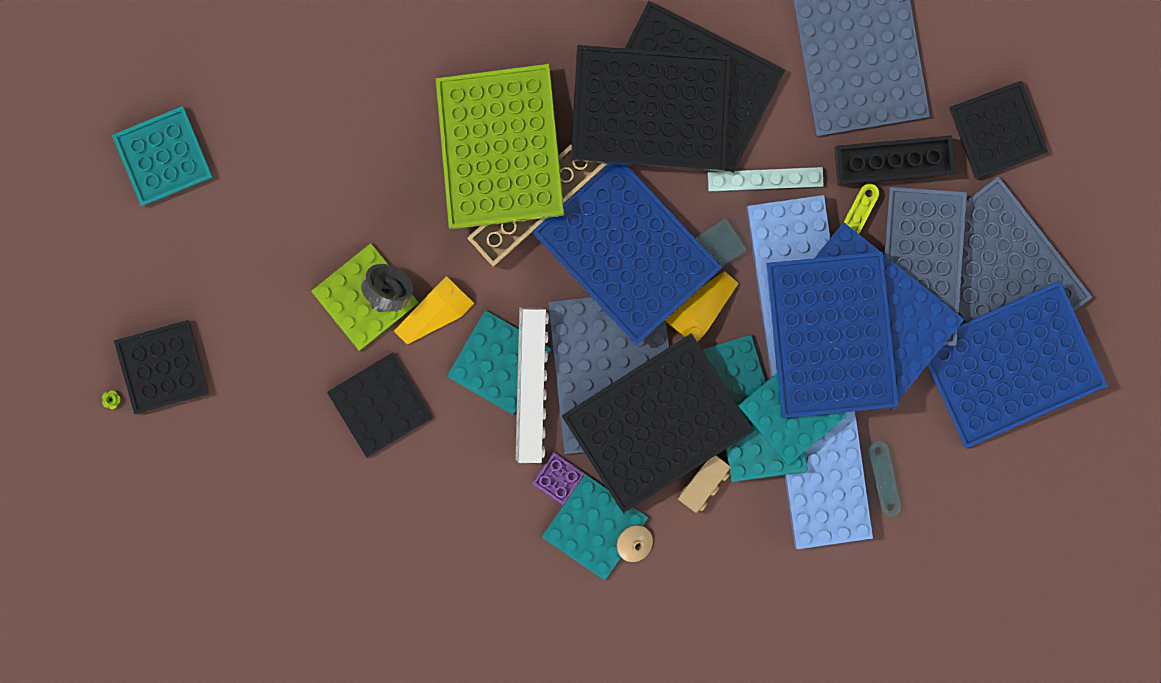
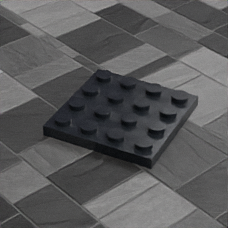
M1022 80L949 107L975 179L1048 153Z
M189 320L114 340L134 415L210 394Z
M393 352L327 392L366 458L432 418Z

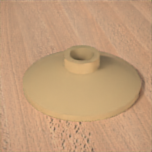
M633 525L622 531L617 540V551L620 557L628 562H638L644 559L651 551L653 545L650 531L640 525Z

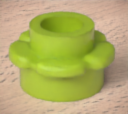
M114 390L105 392L102 395V404L106 408L115 409L121 401L120 396Z

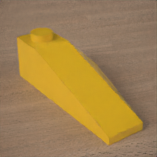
M725 271L721 272L707 281L705 285L697 290L664 321L683 337L692 333L698 342L708 331L739 283Z
M446 276L394 332L408 345L461 318L475 303Z

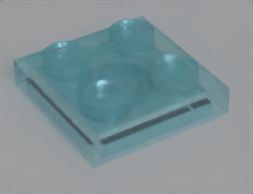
M726 218L695 238L721 267L746 251V248Z

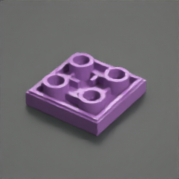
M553 452L532 484L564 505L585 473Z

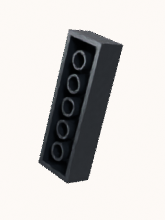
M952 135L834 147L838 186L955 174Z

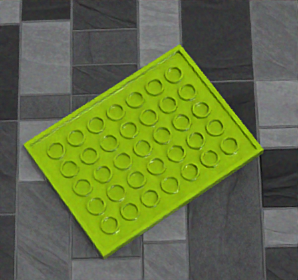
M544 64L436 78L449 229L565 216L550 65Z

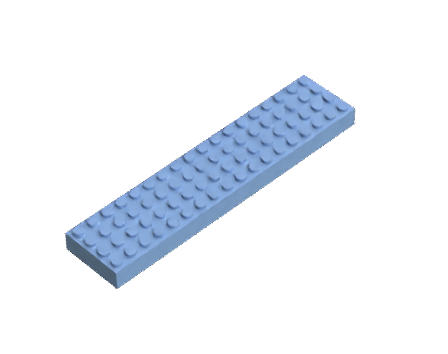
M824 195L746 207L770 378L777 373L766 263L815 258L830 239ZM855 411L845 412L847 416L805 451L808 471L784 475L796 549L873 538Z

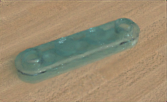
M876 441L869 447V456L880 506L886 516L894 517L899 514L901 504L889 449L885 443ZM877 447L881 448L880 454L875 453ZM889 503L894 505L892 510L887 509Z

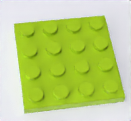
M372 243L311 291L359 351L419 304L412 294L407 305L401 310L378 312L372 309L370 302L361 291L362 281L371 266L376 264L388 265Z

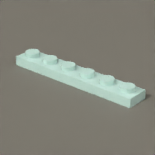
M823 167L734 171V173L730 171L708 172V192L823 187Z

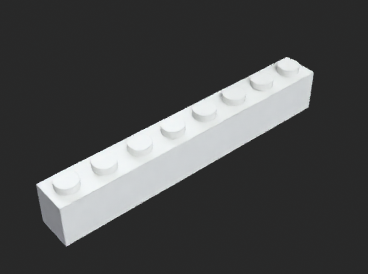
M519 307L515 457L518 463H542V458L545 456V447L542 446V439H545L543 420L546 419V409L543 408V400H546L547 396L546 389H544V381H547V371L544 370V362H547L548 359L547 351H545V343L548 342V332H545V324H548L549 315L544 308Z

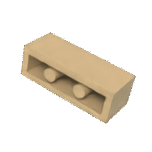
M715 455L703 463L677 499L695 513L698 510L702 512L708 504L707 498L710 495L714 496L720 487L717 485L720 481H725L729 477V469L731 467Z

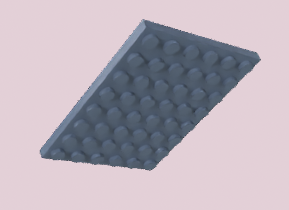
M793 0L816 137L930 117L910 0Z
M999 176L966 201L959 315L965 322L1059 280L1074 311L1092 298Z
M592 297L548 302L560 416L669 348L666 321H663L636 346ZM561 416L564 453H583V449Z

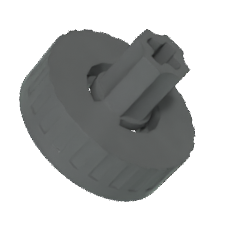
M376 264L367 270L361 284V291L370 302L372 309L378 312H384L385 310L398 311L407 305L413 293V284L402 270L387 264Z

